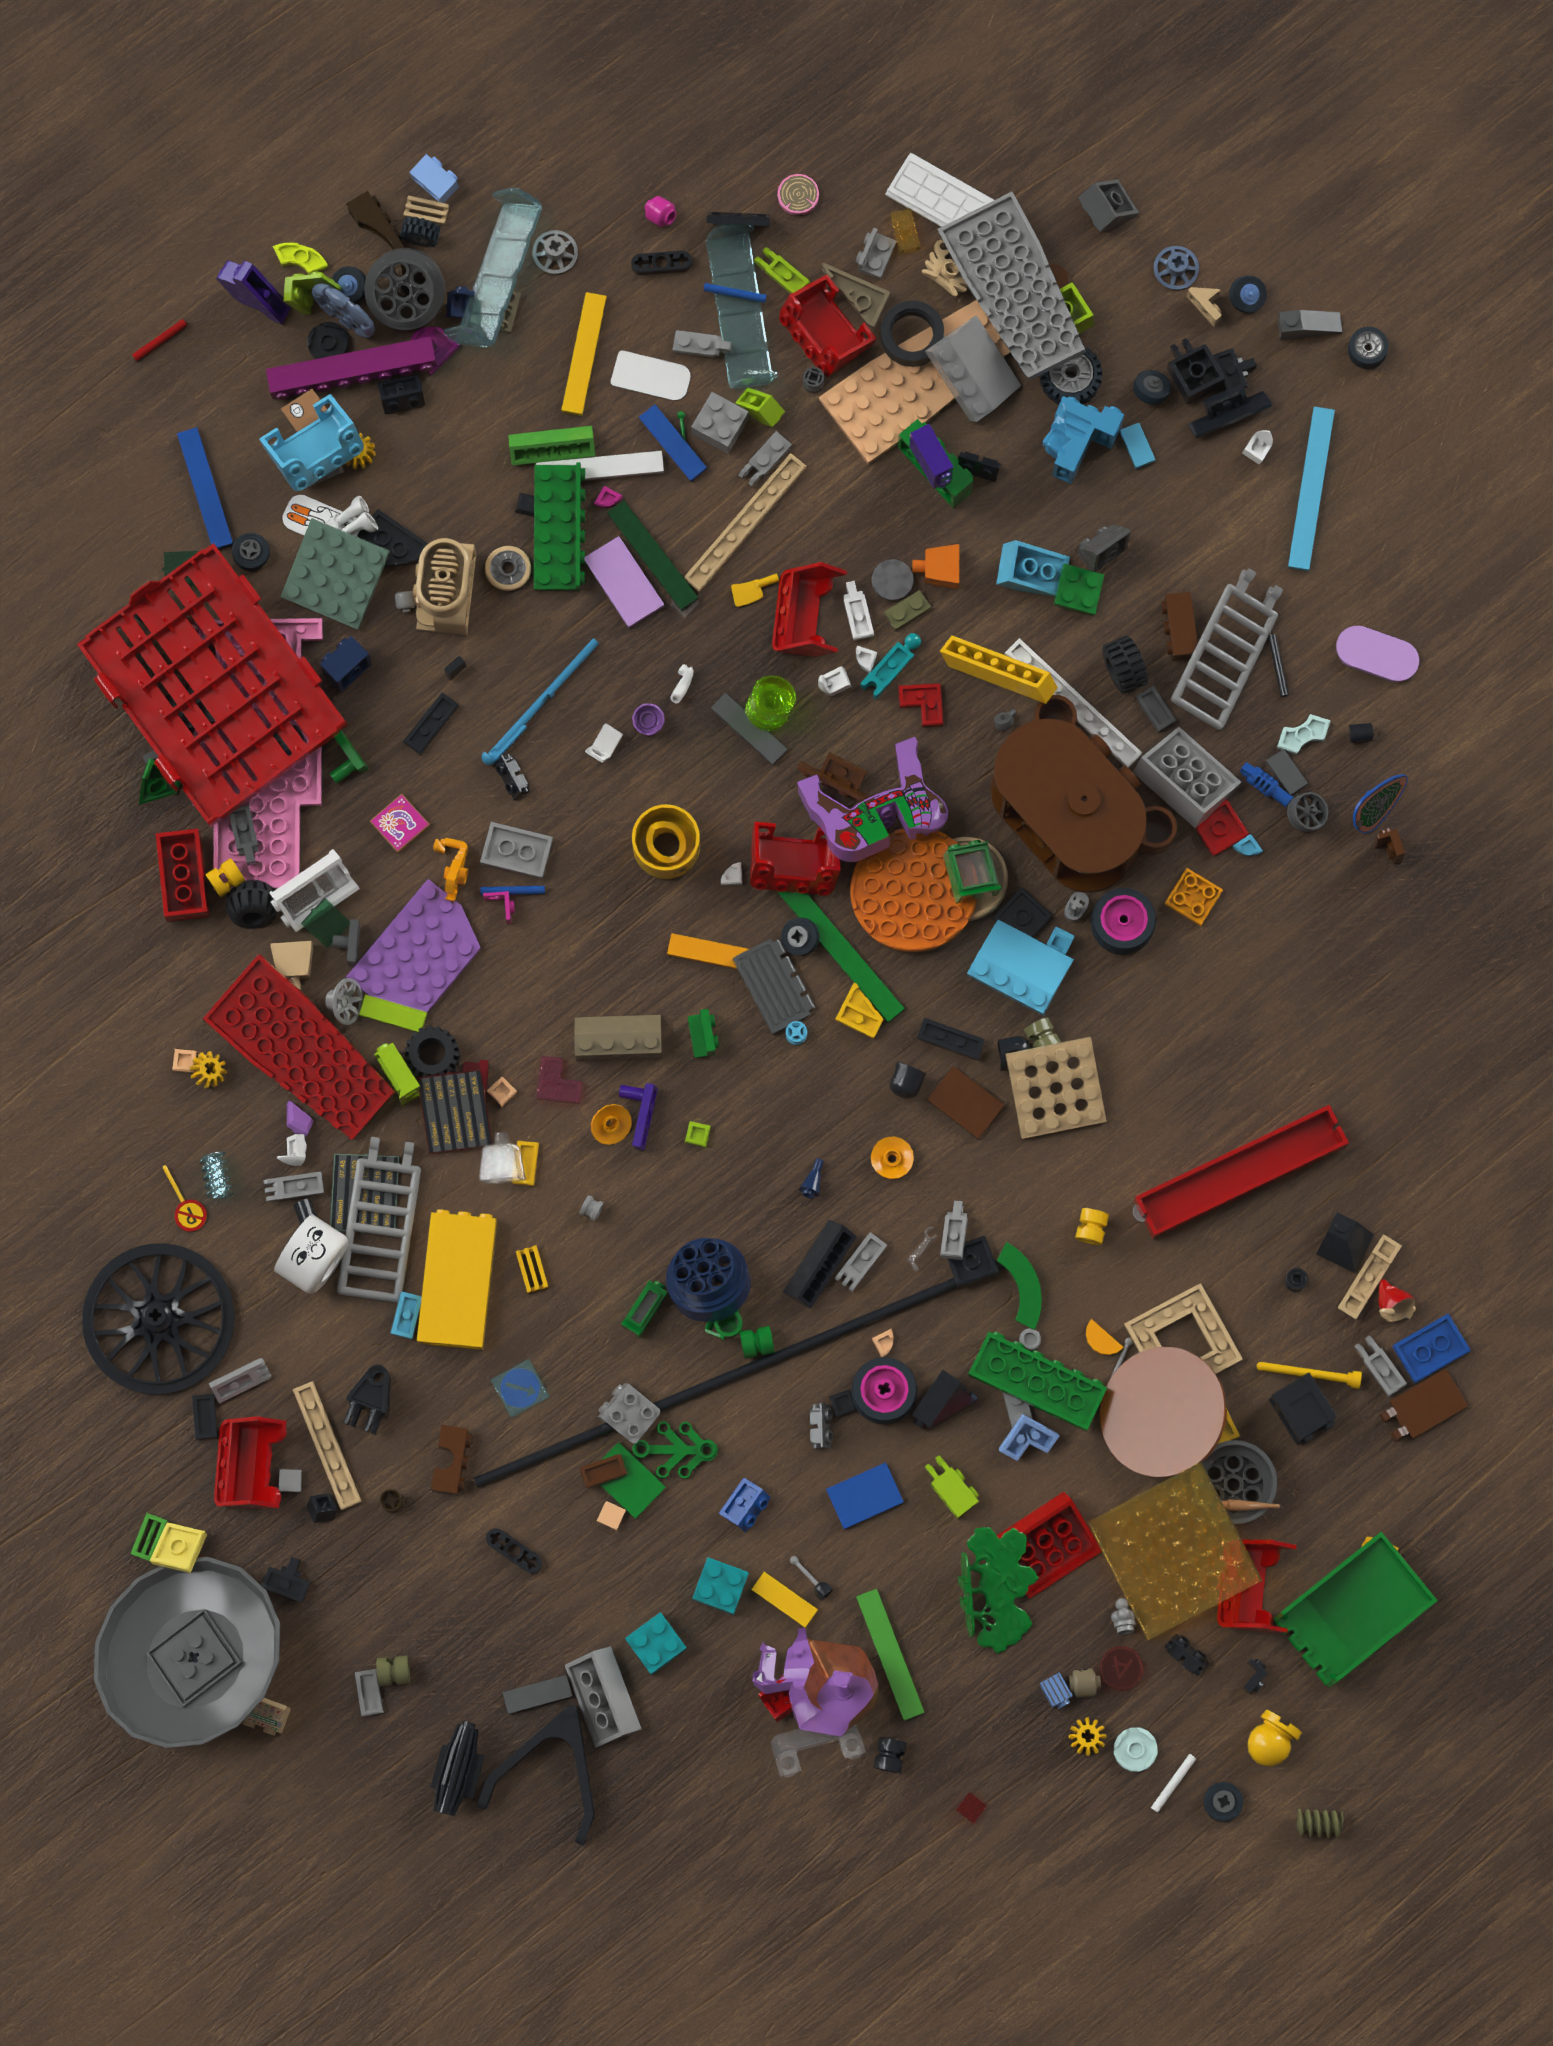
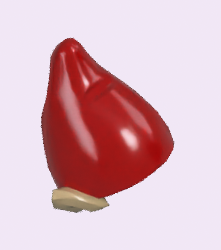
M1385 1279L1380 1281L1378 1302L1381 1316L1387 1322H1395L1406 1317L1410 1319L1416 1311L1413 1297L1408 1292L1392 1286Z

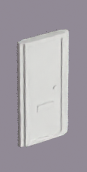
M912 153L908 155L885 193V196L940 227L994 201L992 198Z

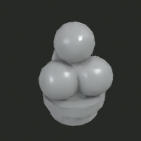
M1119 1598L1115 1603L1119 1611H1115L1111 1615L1114 1629L1120 1635L1133 1633L1136 1626V1615L1132 1610L1127 1609L1129 1606L1128 1601L1125 1598Z

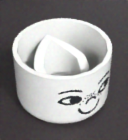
M311 1214L299 1226L285 1246L275 1265L274 1272L306 1293L314 1294L326 1283L338 1266L348 1247V1239L345 1235Z

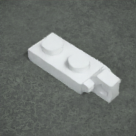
M855 581L846 582L848 594L843 595L844 605L853 641L874 637L865 595L862 591L857 592Z

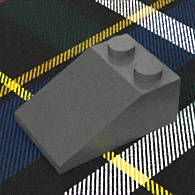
M1114 524L1109 527L1104 526L1097 531V536L1092 539L1087 538L1080 543L1078 555L1090 571L1096 572L1127 550L1131 531L1128 528Z

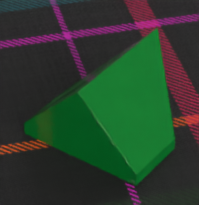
M153 759L148 760L142 777L139 805L171 795H177L178 792L168 784ZM179 780L175 782L178 789L181 783Z

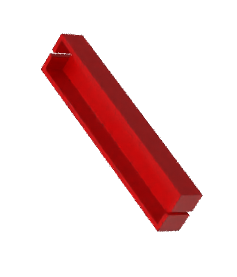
M1330 1104L1135 1196L1134 1203L1141 1217H1146L1144 1223L1152 1239L1346 1148L1349 1142L1341 1126L1336 1127L1335 1131L1333 1130L1338 1120Z

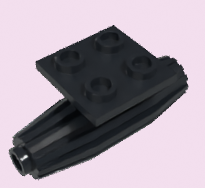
M463 1721L462 1725L457 1724L448 1745L442 1744L430 1786L436 1789L433 1811L455 1816L463 1797L474 1798L485 1758L484 1755L476 1753L479 1730L475 1729L476 1724Z

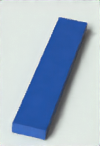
M196 427L177 433L211 544L214 543L218 549L232 546L233 541L198 429Z

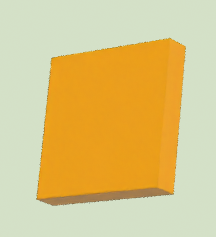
M1186 868L1164 905L1201 927L1223 892V889Z

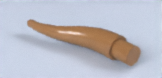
M1228 1499L1227 1501L1219 1500L1218 1508L1227 1511H1249L1280 1508V1505Z

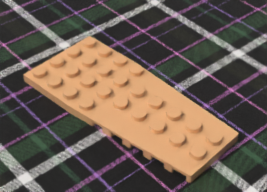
M977 300L942 319L944 337H946L977 315L1003 358L1010 353ZM931 326L899 344L898 347L910 352L924 349L933 338ZM886 353L870 361L819 397V401L868 465L898 444V435L918 419L921 423L929 422L942 408L955 400V397L931 361L921 366L908 367L894 362Z

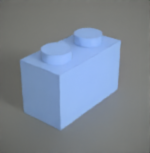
M426 154L409 173L412 179L438 202L445 203L459 188L458 178L450 170L446 172L442 168V163L437 158L433 157L431 159Z

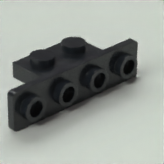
M1239 384L1203 400L1206 416L1189 423L1188 427L1195 438L1198 439L1269 408L1272 404L1264 391L1246 398L1245 389L1242 384Z

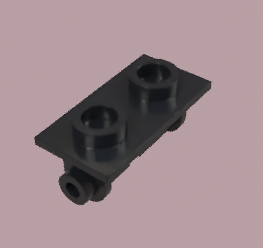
M967 451L965 453L960 452L958 464L963 469H968L974 476L996 482L1001 466L998 460L983 457L981 462L978 461L979 455Z
M510 754L506 756L501 755L495 763L496 772L502 777L508 794L512 796L513 800H516L520 793L525 795L530 792L528 789L530 786L523 774L515 775V773L521 770L515 758Z
M1176 1633L1164 1646L1168 1649L1167 1652L1177 1661L1182 1656L1186 1657L1182 1665L1191 1674L1195 1673L1198 1676L1202 1672V1668L1209 1664V1661L1206 1660V1655L1200 1650H1195L1190 1645V1641L1183 1635L1179 1636Z

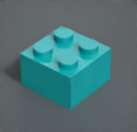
M707 1557L692 1601L734 1616L749 1572Z
M661 1612L625 1638L651 1676L687 1650Z

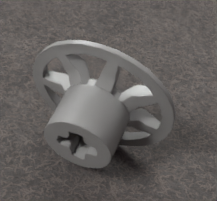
M552 230L543 233L535 241L532 250L533 259L536 265L544 272L560 274L573 267L577 260L578 248L576 242L569 234L563 231ZM554 235L549 237L546 241L544 240L545 237ZM558 235L564 236L569 241L564 242V240ZM541 242L545 250L536 253L537 246ZM571 244L574 248V255L565 250ZM537 257H548L545 267L538 261ZM563 257L567 259H572L570 264L566 267H563V263L561 260V258ZM553 260L557 262L559 270L548 269Z
M352 978L342 979L335 989L330 990L326 995L327 1009L334 1012L336 1019L341 1024L350 1025L359 1018L363 1004L362 990L357 981ZM347 982L352 983L349 989L346 985ZM355 989H357L359 996L352 997ZM359 1001V1007L357 1010V1008L354 1007L352 1003ZM349 1011L355 1015L351 1020H349ZM340 1013L344 1014V1019L341 1018Z

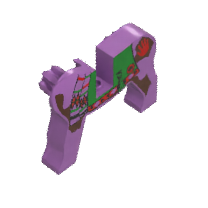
M915 737L895 744L901 787L876 794L851 809L824 794L820 790V781L817 775L797 782L798 794L810 818L821 827L826 835L830 851L839 859L847 862H856L890 847L889 835L886 829L894 824L896 814L909 839H916V833H923V835L928 836L929 833L937 832L947 822L948 809L945 802L927 788L923 782L921 763L917 758L918 742Z

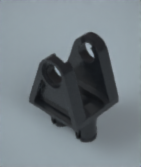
M378 1364L371 1366L349 1392L346 1400L350 1406L342 1423L348 1426L350 1423L351 1427L356 1428L360 1413L365 1409L370 1414L363 1431L370 1432L373 1435L377 1434L376 1432L382 1417L388 1418L390 1413L391 1377L384 1366ZM377 1374L384 1375L383 1380L380 1382L374 1381V1377Z

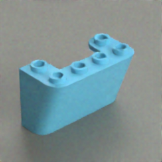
M331 394L313 404L319 419L286 440H283L278 428L259 438L263 448L295 491L304 490L358 456L363 450L364 445L354 423ZM325 404H330L329 409L321 411ZM277 437V440L274 444H268V441L271 438Z

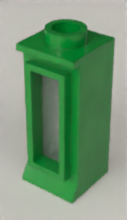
M649 1280L621 1323V1327L629 1329L638 1338H641L668 1295L665 1290L666 1286L656 1280L654 1283Z

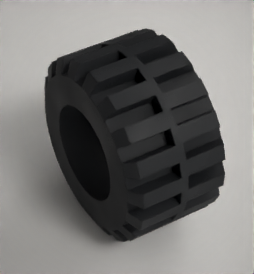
M1128 635L1103 645L1102 653L1105 665L1114 685L1122 694L1148 684V674L1141 653L1135 642Z
M427 1026V1029L422 1027L418 1029V1033L414 1032L411 1035L412 1038L410 1040H407L405 1059L415 1077L423 1078L455 1073L456 1066H459L460 1051L454 1036L450 1035L449 1031L446 1029L442 1030L439 1026H436V1028ZM429 1044L441 1045L445 1050L444 1059L436 1065H426L420 1060L421 1050Z

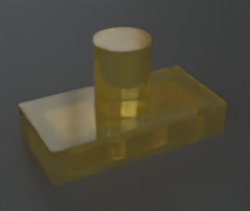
M911 208L891 212L890 217L900 254L920 250Z

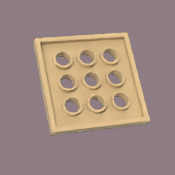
M1091 1037L1006 1054L1022 1139L1107 1122ZM1071 1057L1079 1059V1065L1076 1068H1069L1067 1065ZM1055 1061L1058 1064V1069L1052 1073L1046 1070L1047 1064ZM1030 1065L1037 1068V1073L1032 1077H1028L1025 1074V1069ZM1075 1078L1083 1080V1085L1079 1089H1074L1071 1086L1072 1080ZM1054 1082H1059L1062 1085L1059 1093H1052L1050 1091V1086ZM1034 1086L1041 1089L1040 1095L1036 1098H1032L1029 1095V1090ZM1079 1099L1087 1101V1106L1083 1110H1078L1075 1107V1103ZM1058 1103H1063L1066 1106V1110L1062 1114L1054 1112V1107ZM1041 1107L1045 1111L1044 1116L1039 1119L1033 1117L1034 1109Z

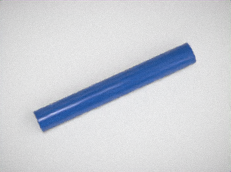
M705 283L703 290L705 292L762 303L766 302L767 297L765 294Z
M545 886L480 887V894L509 891V895L545 894Z

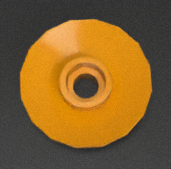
M611 1104L604 1106L593 1116L591 1122V1132L594 1138L601 1144L607 1145L620 1142L630 1131L632 1125L631 1115L621 1105Z
M895 1136L885 1137L878 1141L871 1153L873 1168L879 1175L888 1179H898L906 1175L912 1168L914 1161L913 1150L910 1145L902 1138ZM895 1156L896 1161L891 1163L888 1161V1157Z

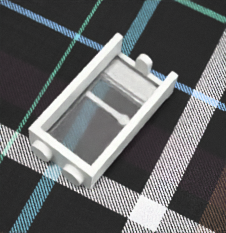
M333 849L329 851L328 855L275 891L269 892L273 898L271 904L277 912L281 910L283 916L280 918L287 928L291 926L297 932L360 889L351 878L347 868L342 864L341 858Z

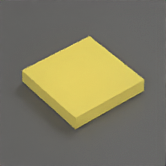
M167 1522L150 1562L153 1565L191 1573L207 1533L202 1530Z

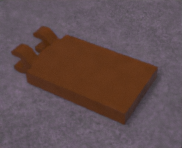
M1444 1369L1390 1400L1389 1403L1392 1407L1382 1412L1379 1416L1383 1422L1395 1416L1400 1423L1401 1428L1391 1433L1394 1441L1407 1434L1413 1439L1467 1408L1468 1404L1448 1371Z

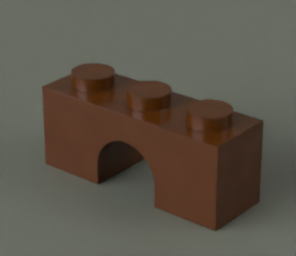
M441 1425L438 1447L439 1449L450 1451L454 1456V1460L451 1466L446 1469L434 1468L431 1485L432 1492L458 1496L459 1491H463L465 1478H461L462 1469H466L468 1464V1456H465L466 1447L470 1448L472 1435L468 1434V1429Z

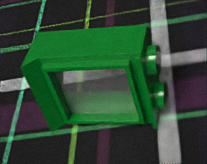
M981 840L969 842V845L964 846L954 844L949 846L943 857L956 904L960 903L965 897L973 896L974 899H979L985 893L990 892L992 896H997L1002 889L998 882L988 841L981 842Z

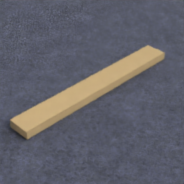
M791 453L685 575V581L698 593L703 590L806 470L807 466Z

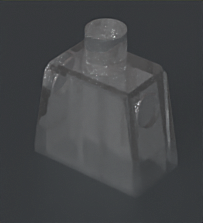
M495 1133V1145L484 1146L479 1181L489 1185L526 1180L520 1148L513 1143H508V1133Z

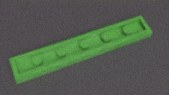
M877 1589L856 1596L903 1721L924 1714L923 1707Z

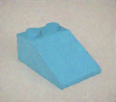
M1017 540L1005 543L1002 547L996 585L1017 591L1055 597L1062 565L1064 563L1069 565L1070 557Z

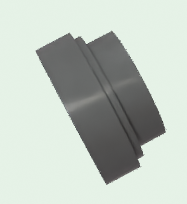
M411 248L394 249L378 258L370 268L365 280L366 302L373 315L383 324L399 330L416 329L430 322L440 310L445 297L444 276L437 263L427 254ZM398 264L404 265L406 274L398 275L395 272V266ZM417 272L425 274L426 281L424 283L415 281L414 275ZM380 278H387L390 286L385 289L381 288L378 283ZM399 286H407L410 291L409 295L401 296L398 292ZM419 294H427L429 302L421 304L418 301ZM385 298L392 300L393 308L385 309L382 306V300ZM403 307H410L413 310V315L411 317L403 316L401 312Z
M1225 1441L1219 1443L1210 1456L1195 1467L1192 1477L1193 1495L1202 1512L1215 1522L1228 1526L1245 1525L1261 1517L1267 1509L1231 1513L1218 1508L1219 1500L1248 1501L1246 1493L1253 1491L1257 1494L1256 1502L1272 1504L1277 1490L1276 1471L1269 1457L1257 1446L1244 1441ZM1230 1458L1236 1459L1239 1463L1238 1468H1229L1227 1460ZM1217 1469L1220 1477L1216 1480L1211 1479L1208 1476V1470ZM1250 1469L1255 1470L1258 1475L1257 1479L1249 1480L1246 1476V1471ZM1235 1480L1239 1486L1238 1490H1229L1227 1482ZM1211 1490L1217 1491L1220 1496L1219 1500L1211 1501L1208 1498V1492Z

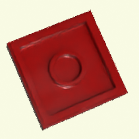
M1227 799L1204 822L1194 828L1212 857L1217 856L1250 835Z

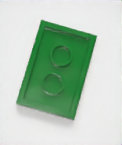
M618 1442L602 1460L621 1453L628 1475L600 1484V1486L632 1517L637 1519L666 1487Z

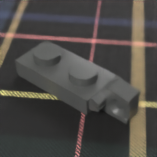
M245 805L236 809L229 817L237 851H239L240 856L245 855L247 866L256 865L254 853L259 852V846L250 807Z

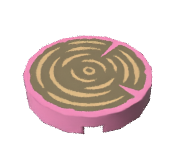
M795 174L788 176L781 182L778 188L779 205L791 215L808 214L814 210L818 203L819 191L817 184L806 175Z

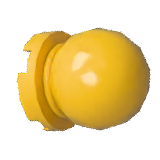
M1265 1710L1260 1716L1264 1720V1724L1256 1726L1250 1732L1247 1745L1250 1756L1257 1764L1273 1767L1282 1763L1289 1756L1291 1750L1290 1740L1298 1741L1302 1732L1291 1723L1289 1726L1279 1722L1280 1716Z

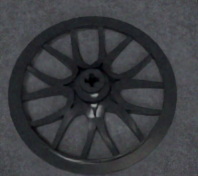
M166 1243L141 1245L123 1252L112 1259L95 1277L83 1306V1335L94 1362L102 1372L117 1384L144 1394L175 1393L197 1384L207 1377L220 1363L232 1339L235 1320L234 1305L231 1293L222 1275L207 1259L185 1247ZM157 1255L150 1285L132 1261ZM162 1255L183 1259L176 1285L171 1293L162 1296L158 1291ZM189 1262L199 1268L207 1278L182 1290L187 1263ZM129 1264L146 1291L144 1301H134L128 1297L111 1279V1276L120 1268ZM107 1281L127 1304H97L99 1295ZM212 1282L220 1301L194 1311L185 1312L179 1309L180 1303L185 1297L203 1285ZM221 1305L222 1321L220 1330L195 1319ZM95 1309L125 1311L132 1313L135 1317L130 1326L120 1329L95 1331ZM155 1310L162 1314V1317H159L156 1322L150 1317V1315L154 1314ZM185 1325L196 1326L216 1333L219 1337L211 1353L207 1354L181 1338L179 1328ZM96 1335H125L108 1357L104 1355ZM144 1337L146 1342L144 1350L128 1374L123 1373L111 1363L113 1358L134 1338ZM163 1341L170 1343L175 1350L182 1377L161 1381L158 1347ZM181 1347L206 1358L188 1374L186 1373ZM151 1354L156 1382L133 1378L132 1376Z

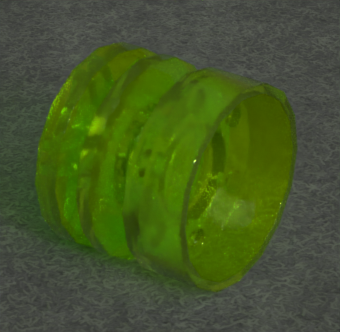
M770 675L758 680L745 706V713L751 724L764 731H773L781 728L786 723L796 702V693L793 686L779 676Z

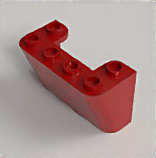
M827 274L790 294L780 310L779 320L791 333L794 341L804 350L805 355L811 359L816 367L823 371L824 376L829 377L873 346L877 338L865 322L861 324L858 331L852 326L834 302L839 289ZM826 284L830 287L831 293L828 291ZM864 333L868 336L867 340L864 337Z
M754 822L750 885L753 888L779 892H798L800 894H818L821 896L829 895L834 891L840 873V859L830 851L827 839L821 837L825 833L820 827L817 828L814 840L775 837L773 835L776 823ZM765 828L769 831L761 833L759 832V829Z

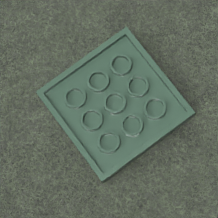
M311 518L281 597L358 630L390 550Z

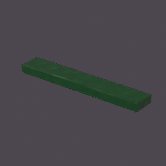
M625 501L607 512V515L681 612L699 600L698 596Z

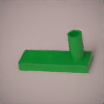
M341 730L334 738L349 759L329 773L336 783H339L356 769L361 773L369 769Z

